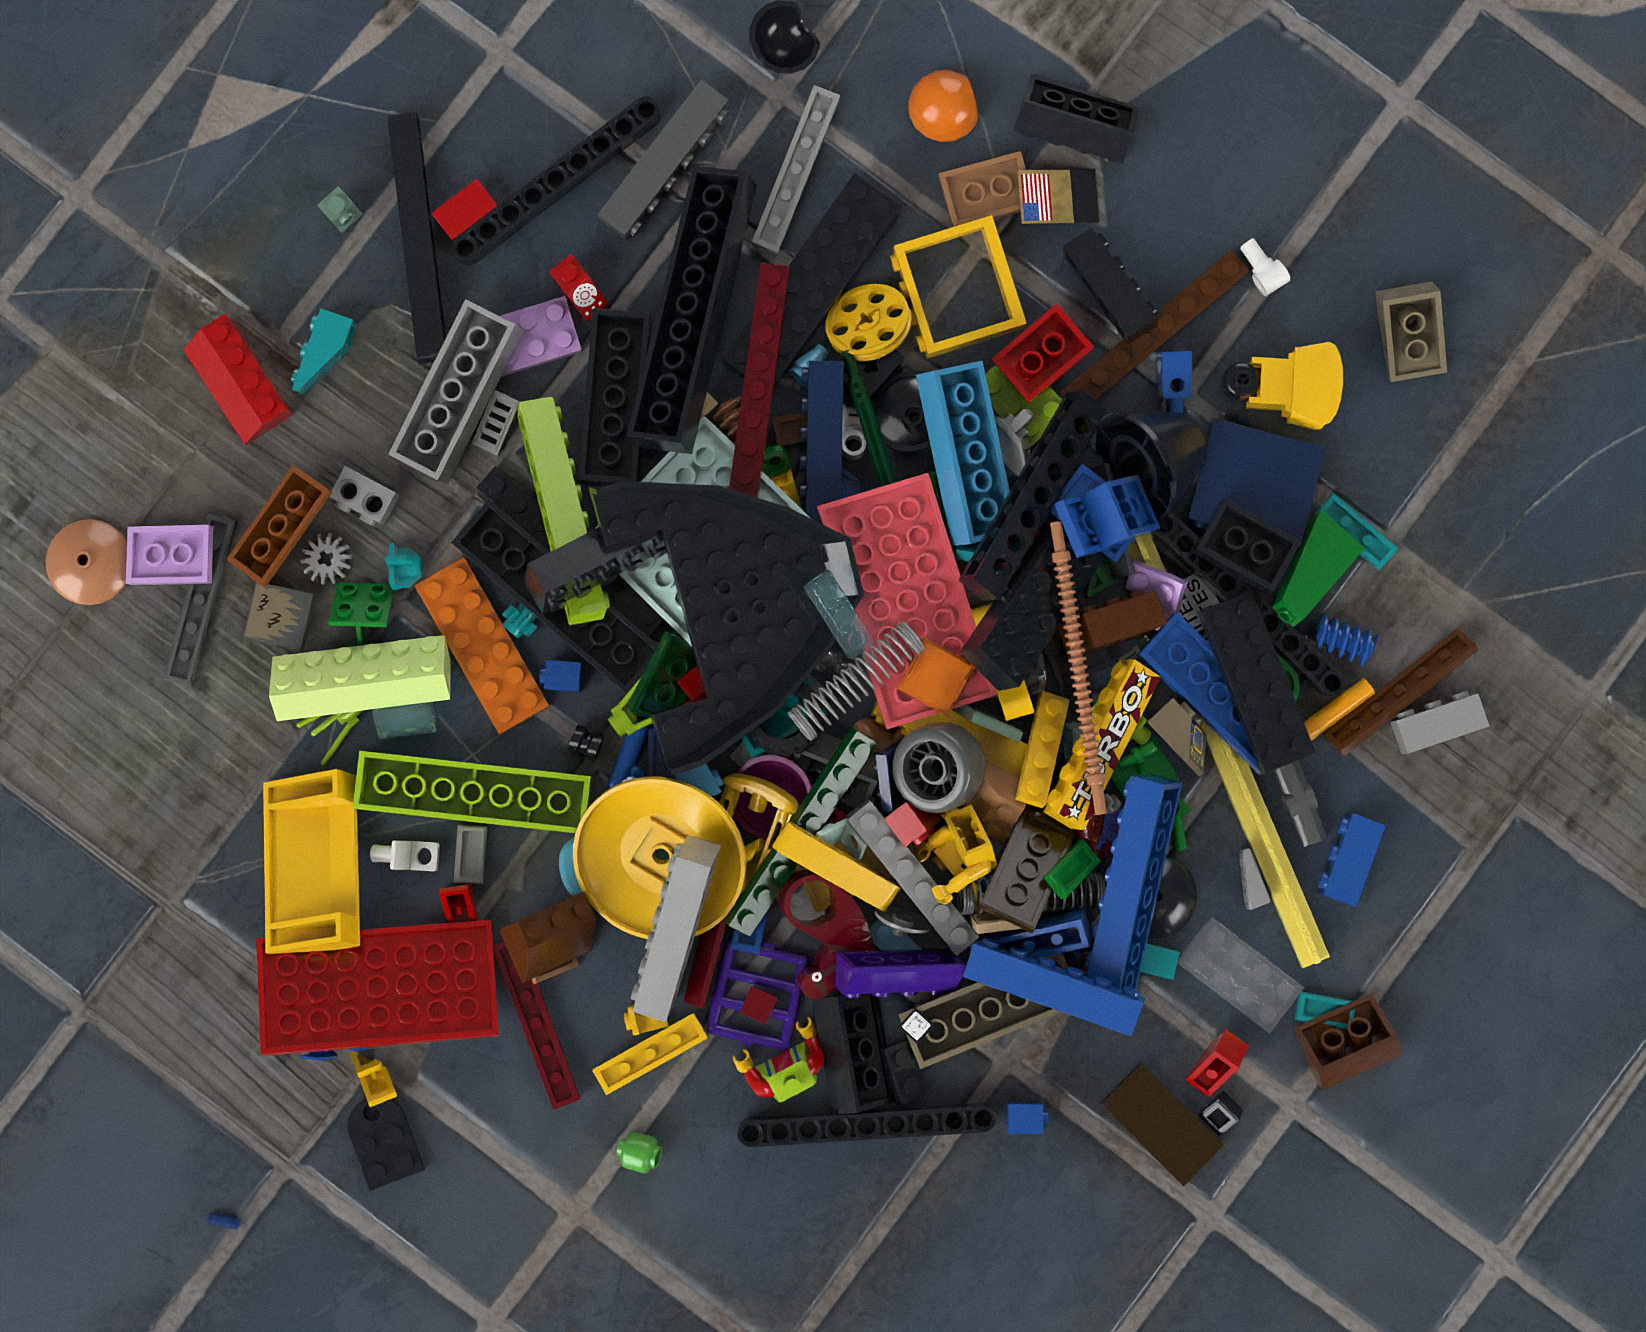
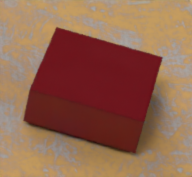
M751 986L740 1013L767 1024L778 997L755 986Z

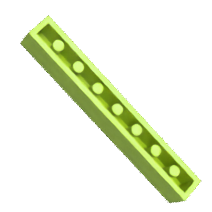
M553 397L519 402L517 418L550 550L553 551L586 534V528H589V519L587 512L581 510L582 492L580 485H575L573 475L576 474L573 458H568L566 449H569L567 433L561 431V409L559 406H555ZM601 584L593 587V590L582 598L574 597L566 601L565 610L569 625L604 618L610 604L607 592H602Z

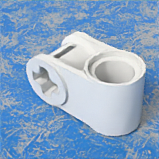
M843 404L842 454L846 459L854 461L863 457L867 444L856 408L847 407L846 404ZM851 439L858 440L862 447L858 451H850L845 445L847 441Z

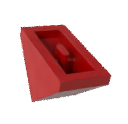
M473 884L439 889V896L447 923L478 921Z

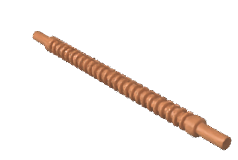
M1062 522L1050 523L1054 545L1052 560L1053 563L1057 564L1054 570L1058 571V575L1055 578L1059 579L1057 587L1061 589L1058 595L1062 596L1059 604H1063V609L1060 611L1065 614V617H1062V621L1066 622L1063 629H1067V634L1064 637L1069 639V642H1066V646L1070 647V650L1067 651V654H1071L1068 662L1072 663L1070 671L1074 672L1071 679L1075 680V684L1072 687L1076 688V692L1073 695L1078 698L1075 701V704L1079 705V709L1076 712L1080 713V717L1077 720L1082 723L1079 726V729L1083 730V734H1080V737L1084 738V742L1081 745L1085 746V751L1082 753L1087 756V759H1084V762L1088 763V767L1085 770L1089 771V775L1086 776L1087 785L1091 786L1095 815L1107 814L1103 790L1105 775L1100 771V769H1103V766L1099 765V761L1102 758L1098 757V752L1101 750L1096 747L1099 741L1095 740L1098 732H1094V727L1097 725L1092 722V719H1095V715L1091 714L1094 707H1090V702L1093 699L1089 698L1091 690L1087 689L1090 682L1086 681V677L1089 674L1085 673V669L1088 666L1083 663L1086 660V657L1082 656V652L1085 649L1081 648V644L1084 641L1079 638L1082 635V632L1078 631V627L1081 624L1077 623V619L1080 616L1076 615L1078 607L1074 605V602H1077V599L1073 598V594L1076 591L1072 590V586L1075 583L1070 580L1073 577V573H1069V569L1072 568V565H1068V561L1071 560L1070 551L1066 550Z

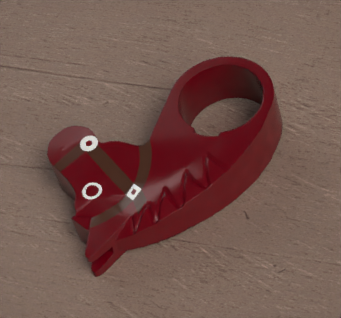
M809 869L800 870L790 875L779 893L781 911L794 927L823 943L822 948L815 956L814 965L805 967L799 972L797 984L808 998L819 1000L837 990L835 987L837 952L875 951V946L867 921L850 894ZM805 882H823L828 886L830 892L831 906L828 905L825 911L826 914L807 921L795 918L790 910V900L793 892Z

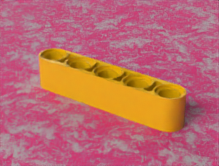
M787 821L772 844V847L782 855L881 911L886 912L901 889V886L889 877L790 821Z

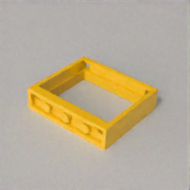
M992 215L894 245V255H890L894 272L899 271L902 279L901 282H898L900 293L904 298H908L912 316L911 326L916 325L919 336L915 337L917 346H919L920 353L925 352L927 359L1025 329L1026 319ZM981 230L1010 320L934 343L906 253Z

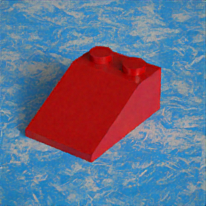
M1056 304L996 354L991 361L1022 397L1030 403L1092 352L1094 346L1059 305Z

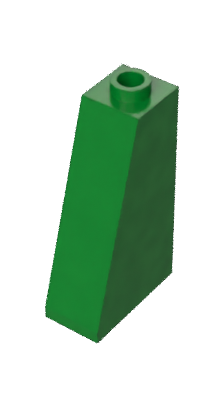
M1323 510L1308 522L1301 546L1295 552L1272 606L1277 612L1278 617L1293 627L1310 613L1365 549Z

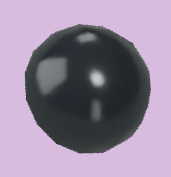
M776 0L765 4L755 14L748 31L749 48L753 57L761 66L773 73L793 74L804 70L815 60L820 48V41L815 33L810 32L805 26L801 16L802 12L796 2Z

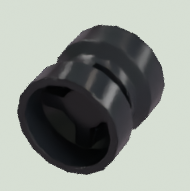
M578 724L570 739L567 750L575 754L578 752L583 753L587 759L595 761L605 735L599 732L591 733L587 730V727Z

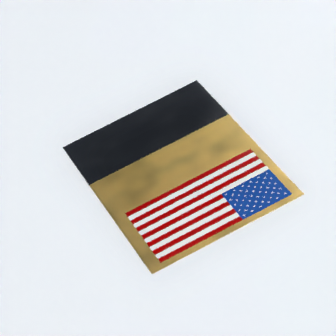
M1018 170L1022 224L1099 223L1095 170Z

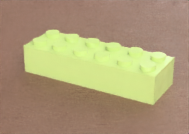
M445 635L272 657L269 698L276 720L283 721L449 700L451 659Z

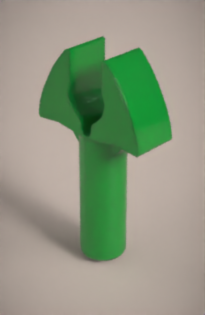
M1180 797L1172 828L1177 851L1187 849L1182 818L1184 814L1191 813L1188 805Z

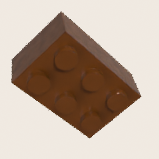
M1139 590L1128 594L1125 598L1120 599L1117 597L1104 602L1103 605L1097 607L1092 605L1076 613V615L1080 616L1077 619V623L1081 624L1078 627V631L1082 632L1079 638L1084 641L1081 644V648L1085 649L1082 655L1140 637L1168 624L1156 591L1145 594L1144 590ZM1064 623L1058 627V631L1067 653L1070 647L1066 646V642H1069V639L1064 637L1067 634V629H1063V626L1066 625Z

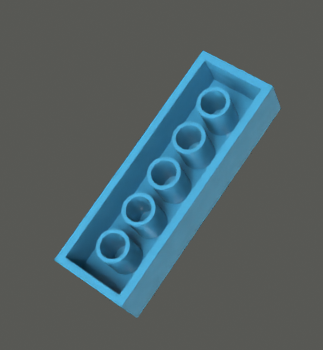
M983 361L916 375L952 546L980 542L1010 491Z

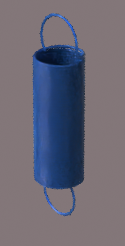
M211 1212L207 1216L209 1217L207 1218L208 1224L235 1230L241 1227L239 1226L241 1222L239 1218Z

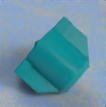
M389 543V556L385 557V561L389 569L391 589L410 588L423 576L422 558L409 547L396 548L395 543Z

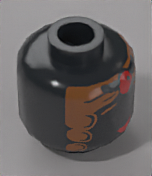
M1237 362L1226 369L1221 378V388L1224 394L1235 401H1243L1252 397L1260 386V375L1257 369L1246 362Z

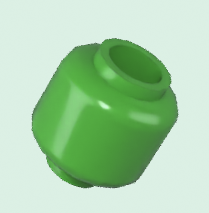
M631 1132L626 1139H621L617 1148V1156H621L622 1167L643 1174L648 1173L652 1168H657L662 1154V1147L658 1146V1140L655 1137L638 1132Z

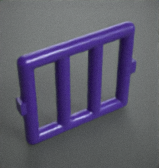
M728 938L723 950L706 1031L710 1034L740 1040L741 1044L751 1047L752 1044H757L784 1051L788 1050L791 1046L803 993L797 984V976L802 969L809 966V956L776 948L775 944L764 942L761 944L759 956L797 964L794 981L733 968L732 963L735 950L731 949L733 938ZM729 979L791 992L787 1009L774 1007L770 1018L784 1021L781 1038L719 1024L722 1007L740 1011L745 1001L725 995Z

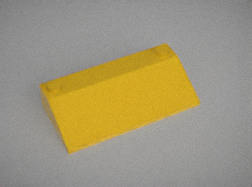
M333 769L263 783L265 945L267 954L328 951L360 946L357 809H352L356 775L339 769Z

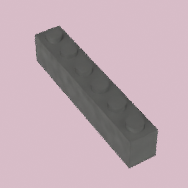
M701 79L597 214L599 220L626 241L631 235L635 237L643 228L644 223L642 221L648 213L652 215L661 204L659 198L665 191L670 192L679 179L676 176L682 168L686 170L693 163L696 157L694 153L698 147H704L710 141L713 135L711 131L717 123L721 125L730 113L728 110L729 100Z

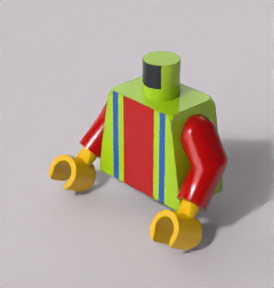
M807 1017L809 1023L805 1028L798 1021L796 1022V1029L806 1039L805 1042L756 1066V1068H753V1061L747 1050H743L746 1058L742 1061L736 1060V1057L733 1056L737 1070L745 1073V1079L759 1097H774L778 1102H783L816 1084L817 1073L824 1065L825 1058L818 1037H815L818 1032L817 1027L810 1017Z

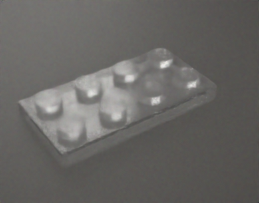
M1213 917L1208 919L1177 962L1178 965L1269 1034L1305 988Z

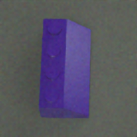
M949 949L837 952L835 987L848 998H859L862 994L870 993L877 997H887L890 993L897 992L905 996H915L918 992L928 991V993L933 995L945 994V991L956 990L965 972L966 964Z

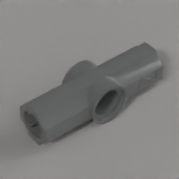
M1297 760L1274 770L1283 793L1281 799L1285 811L1294 822L1302 846L1305 847L1327 839L1317 812L1318 803L1311 786L1306 783L1299 761Z

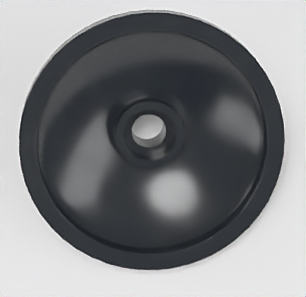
M909 370L891 376L876 390L871 400L884 445L894 451L916 453L931 448L916 375L926 373L925 371ZM916 415L920 416V419L918 421H911L912 417Z
M1168 854L1166 855L1159 887L1161 898L1159 901H1156L1148 938L1152 939L1164 938L1181 930L1192 917L1197 902V889L1190 871L1182 862Z

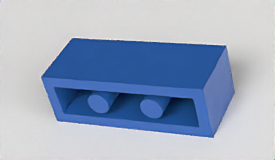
M1347 813L1346 817L1340 819L1337 827V833L1340 835L1337 843L1332 844L1328 851L1327 860L1330 862L1327 871H1322L1319 876L1317 887L1320 890L1318 894L1349 906H1357L1386 825L1354 813Z

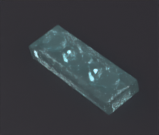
M825 570L803 586L849 659H854L875 643L831 571Z

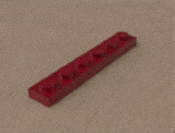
M505 942L493 946V951L552 1109L555 1110L580 1100L578 1088L539 984H533L532 979L524 983L521 982Z

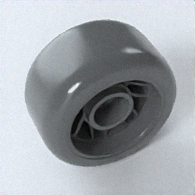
M935 722L911 731L901 740L893 758V777L901 795L914 807L930 813L947 812L970 801L979 791L985 776V759L979 743L966 729L949 722Z

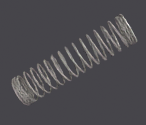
M900 621L896 628H892L893 637L889 634H884L886 643L882 640H877L878 648L871 645V654L863 651L864 661L856 657L855 663L857 667L852 663H848L849 672L840 669L843 679L833 675L835 685L830 681H826L828 691L823 687H818L821 697L811 693L814 704L810 700L804 699L803 702L806 709L797 704L796 708L793 707L791 711H788L793 722L809 740L813 741L817 737V733L802 715L800 709L814 721L821 731H824V728L810 710L807 702L829 725H832L819 707L814 696L825 705L836 719L839 720V717L825 699L822 691L846 714V710L839 703L828 684L847 701L851 708H854V705L844 694L836 678L861 702V699L852 689L843 672L860 687L866 696H868V692L860 684L851 667L868 682L873 690H876V687L865 675L858 661L871 671L880 684H883L881 678L869 664L865 654L880 667L888 678L891 676L881 665L873 649L888 662L895 672H898V670L888 659L880 643L892 652L902 666H905V663L890 645L887 637L893 640L907 658L912 661L913 658L901 645L894 631L900 634L905 643L916 654L920 655V653L925 651V647L919 637L904 621Z

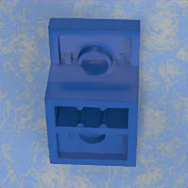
M1138 475L1105 482L1080 496L1063 499L1054 504L1058 512V518L1062 522L1069 538L1070 547L1077 558L1109 550L1136 536L1151 533L1160 528Z

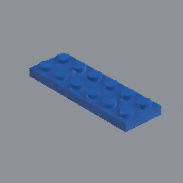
M1178 612L1173 613L1167 620L1168 624L1162 626L1136 655L1153 672L1161 676L1160 679L1260 775L1259 767L1210 644Z

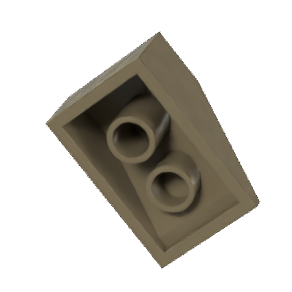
M1431 281L1375 291L1378 322L1389 381L1396 382L1447 373L1441 292L1438 287Z

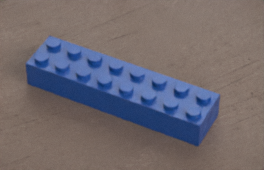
M1154 774L1131 776L1130 780L1125 784V805L1120 810L1117 824L1120 828L1118 837L1114 838L1111 846V853L1114 854L1112 864L1109 865L1105 874L1107 887L1099 901L1100 919L1094 926L1092 937L1095 939L1094 946L1086 960V966L1089 967L1088 978L1102 977L1112 982L1111 986L1122 990L1123 987L1137 990L1183 782Z

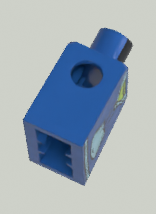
M1192 351L1155 352L1157 397L1166 399V412L1183 413V398H1190L1192 396ZM1173 379H1176L1178 382V387L1175 391H1172L1170 388V383Z

